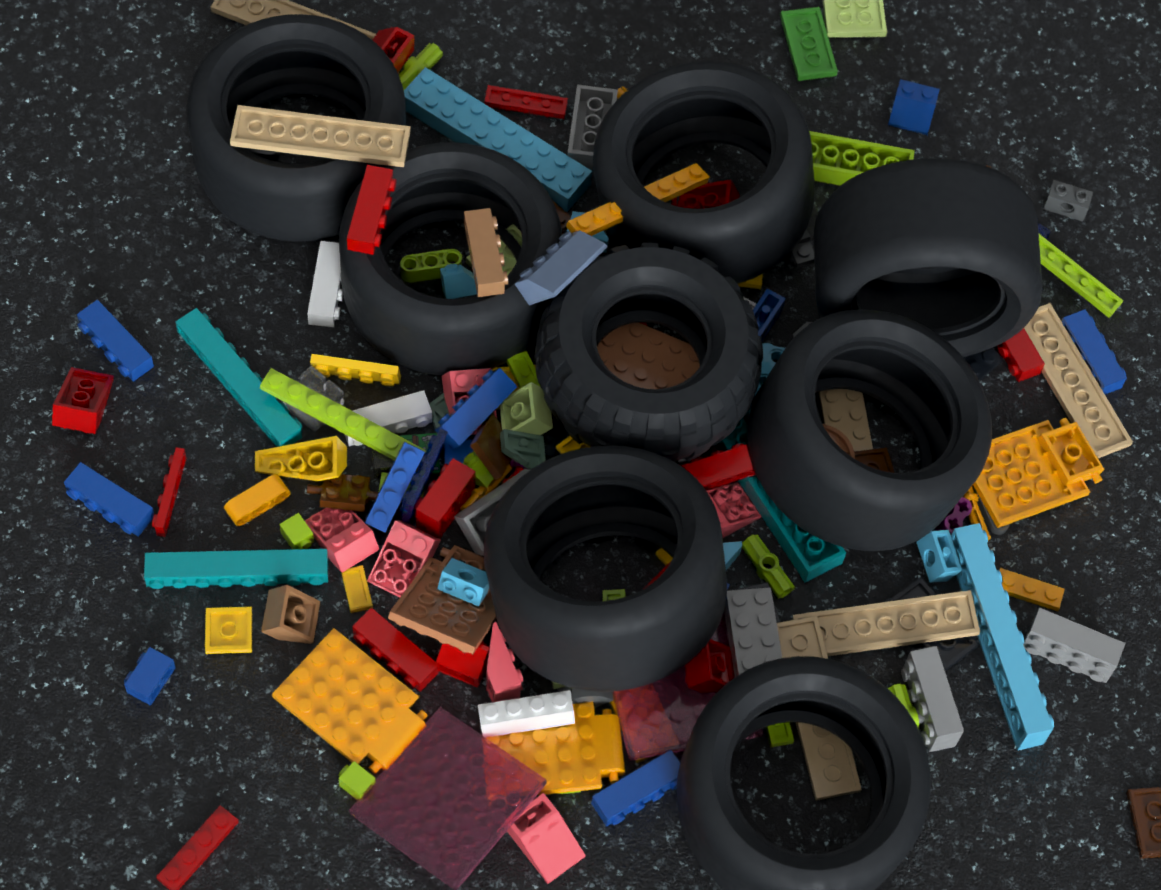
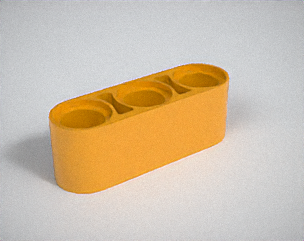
M273 474L229 500L225 504L224 509L235 525L239 527L283 502L289 497L291 492L279 475Z

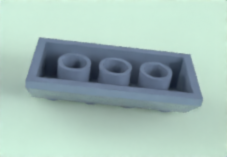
M581 230L574 233L568 231L559 237L560 242L558 244L555 243L546 249L547 254L545 256L542 255L533 261L534 266L532 268H528L520 273L519 276L521 278L515 283V286L529 305L555 297L608 247L606 243Z

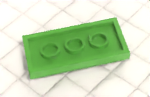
M820 7L781 11L780 17L797 80L837 76L838 71Z

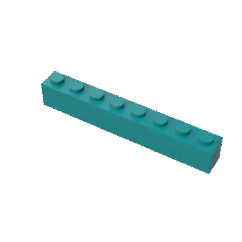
M195 308L175 321L179 335L276 447L294 444L302 438V425L296 417L292 418L289 415V410L283 402L279 403L276 397L260 389V384L263 381L257 372L253 373L249 369L250 366L244 357L240 358L236 354L237 351L231 342L227 343L223 339L222 332L219 328H214L211 325V320L206 313H201Z
M294 549L145 553L144 579L146 587L161 589L164 586H173L175 588L197 586L199 588H206L209 585H219L220 587H230L232 585L251 587L255 584H264L266 586L288 584L297 586L300 583L321 585L328 583V550Z

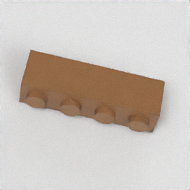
M490 208L464 211V226L477 296L504 294V287L508 285L507 271H502V266H505L503 253H499L498 248H501L500 235H495V230H497L496 216L492 217Z

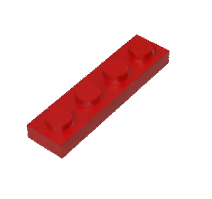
M488 85L484 104L492 108L565 119L568 98Z
M176 447L174 455L169 457L168 467L170 471L169 474L164 476V493L159 495L158 514H154L152 527H155L157 536L166 537L187 459L184 448Z
M220 805L156 876L157 880L169 890H179L239 823L238 819Z

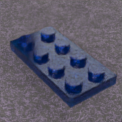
M443 429L439 430L437 436L432 435L428 449L419 463L418 471L415 472L410 488L403 497L399 511L403 512L401 520L404 522H410L415 511V505L421 498L442 453L448 434Z

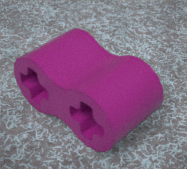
M962 497L944 520L935 528V531L949 530L950 535H952L954 528L963 527V519L972 511L971 502L967 498Z

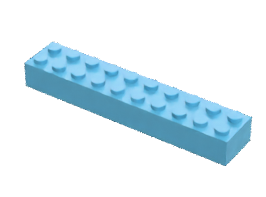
M425 67L404 90L406 112L456 143H467L489 148L517 161L541 182L551 199L565 212L570 210L591 185L592 171L428 68Z
M980 523L954 528L951 538L962 571L956 576L961 590H971L980 629V634L977 636L1017 751L1043 745L1054 728V721L1052 716L1048 715L1046 698L1043 693H1040L1038 676L1035 672L1033 673L1031 667V656L1028 651H1025L1023 634L1021 631H1018L1016 626L1017 618L1015 612L1010 609L1008 592L1003 589L1001 584V572L996 570L994 553L992 550H989L987 544V533L985 530H982Z

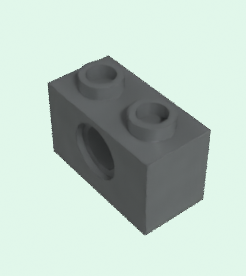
M1053 180L1044 210L1083 221L1089 209L1093 192Z

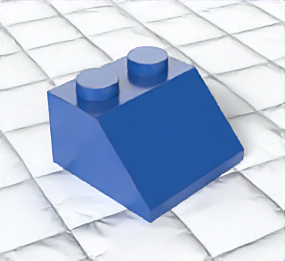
M900 79L888 125L928 135L940 89Z

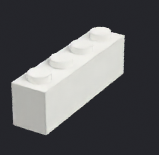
M320 241L307 313L309 325L334 327L335 319L339 320L340 307H338V301L343 300L339 243Z
M424 390L353 410V412L393 433H404L408 429L425 427L432 422V410ZM345 434L348 446L363 444Z
M570 690L478 705L483 738L575 724Z

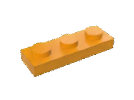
M1000 568L999 571L1002 575L1001 584L1009 596L1055 611L1059 610L1064 588Z

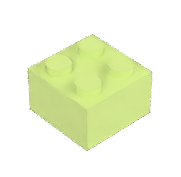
M532 382L510 394L500 404L502 430L508 429L542 435L553 428L552 414L544 399V391Z

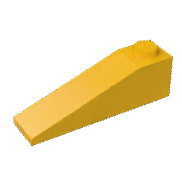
M338 436L255 451V472L262 474H278L284 477L322 481L338 478L347 467V446Z

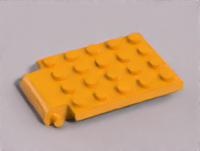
M1063 418L1059 421L1061 427L1053 429L1049 420L992 439L990 452L984 468L973 486L997 528L1088 496L1090 490L1084 481L1093 479L1095 484L1102 481L1100 474L1104 471V468L1077 422L1070 424L1067 418Z
M335 628L328 633L272 693V697L352 763L355 761L357 764H360L366 756L371 759L373 764L369 769L374 774L381 768L387 772L427 728L424 720L428 715L423 710H420L416 715L409 709L418 700L419 696Z
M593 701L573 704L575 724L483 738L487 800L535 796L543 793L555 794L601 789V778L609 777L610 784L619 781V776L625 774L619 716L612 714L611 709H604L602 711L603 715H595Z

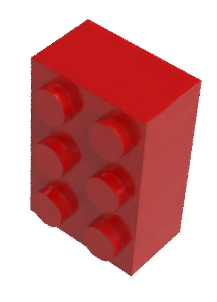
M454 458L449 464L446 463L442 467L437 481L433 480L429 485L426 496L424 498L421 497L415 505L416 528L440 539L454 521V516L461 511L460 507L471 497V492L475 489L476 471Z

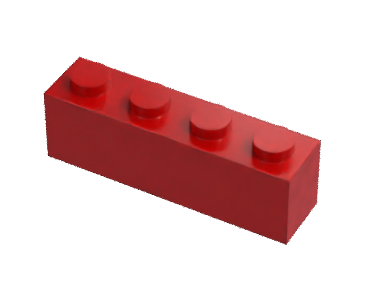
M367 165L347 236L348 250L374 255L375 248L380 247L382 234H379L380 229L385 228L387 220L385 211L390 210L392 197H389L390 192H394L397 179L393 178V169Z
M1024 328L1012 338L997 345L999 354L1008 364L1010 374L1015 376L1018 382L1041 374L1045 363Z
M743 443L736 444L727 451H715L706 458L698 457L692 459L690 463L685 465L678 464L690 472L706 491L756 475L750 459L748 445Z
M370 608L352 626L354 640L361 646L366 645L370 649V653L377 660L382 659L387 663V667L392 673L400 674L410 688H416L421 692L439 673L438 663L373 608Z

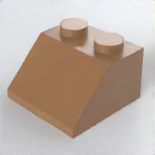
M289 585L269 590L261 632L277 640L313 643L320 601Z

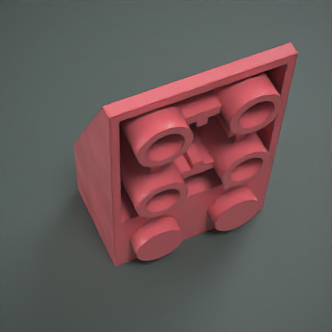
M491 368L449 371L442 375L444 398L449 414L454 411L452 407L461 398L465 400L469 396L467 392L475 384L479 386L483 382L482 376ZM495 409V410L493 411V414H494L495 417L497 418L496 409ZM481 425L471 435H476Z
M738 482L707 490L720 520L722 538L761 518V515Z
M325 508L305 520L313 532L314 539L322 549L328 550V558L341 572L346 571L380 550L373 531L352 510Z
M395 520L367 582L400 598L430 557L433 558L441 540L402 520Z
M497 622L493 623L486 678V689L491 702L520 698V692L523 690L521 682L524 681L520 669H515L513 651L511 648L507 649L506 640Z
M544 793L506 820L505 830L547 884L586 857L563 818Z

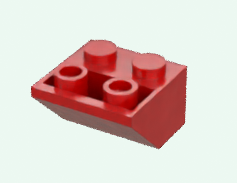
M399 27L379 30L373 38V41L390 58L397 72L414 51V35Z
M482 641L474 654L462 652L452 645L442 643L436 663L439 664V672L478 688L487 670L490 647Z

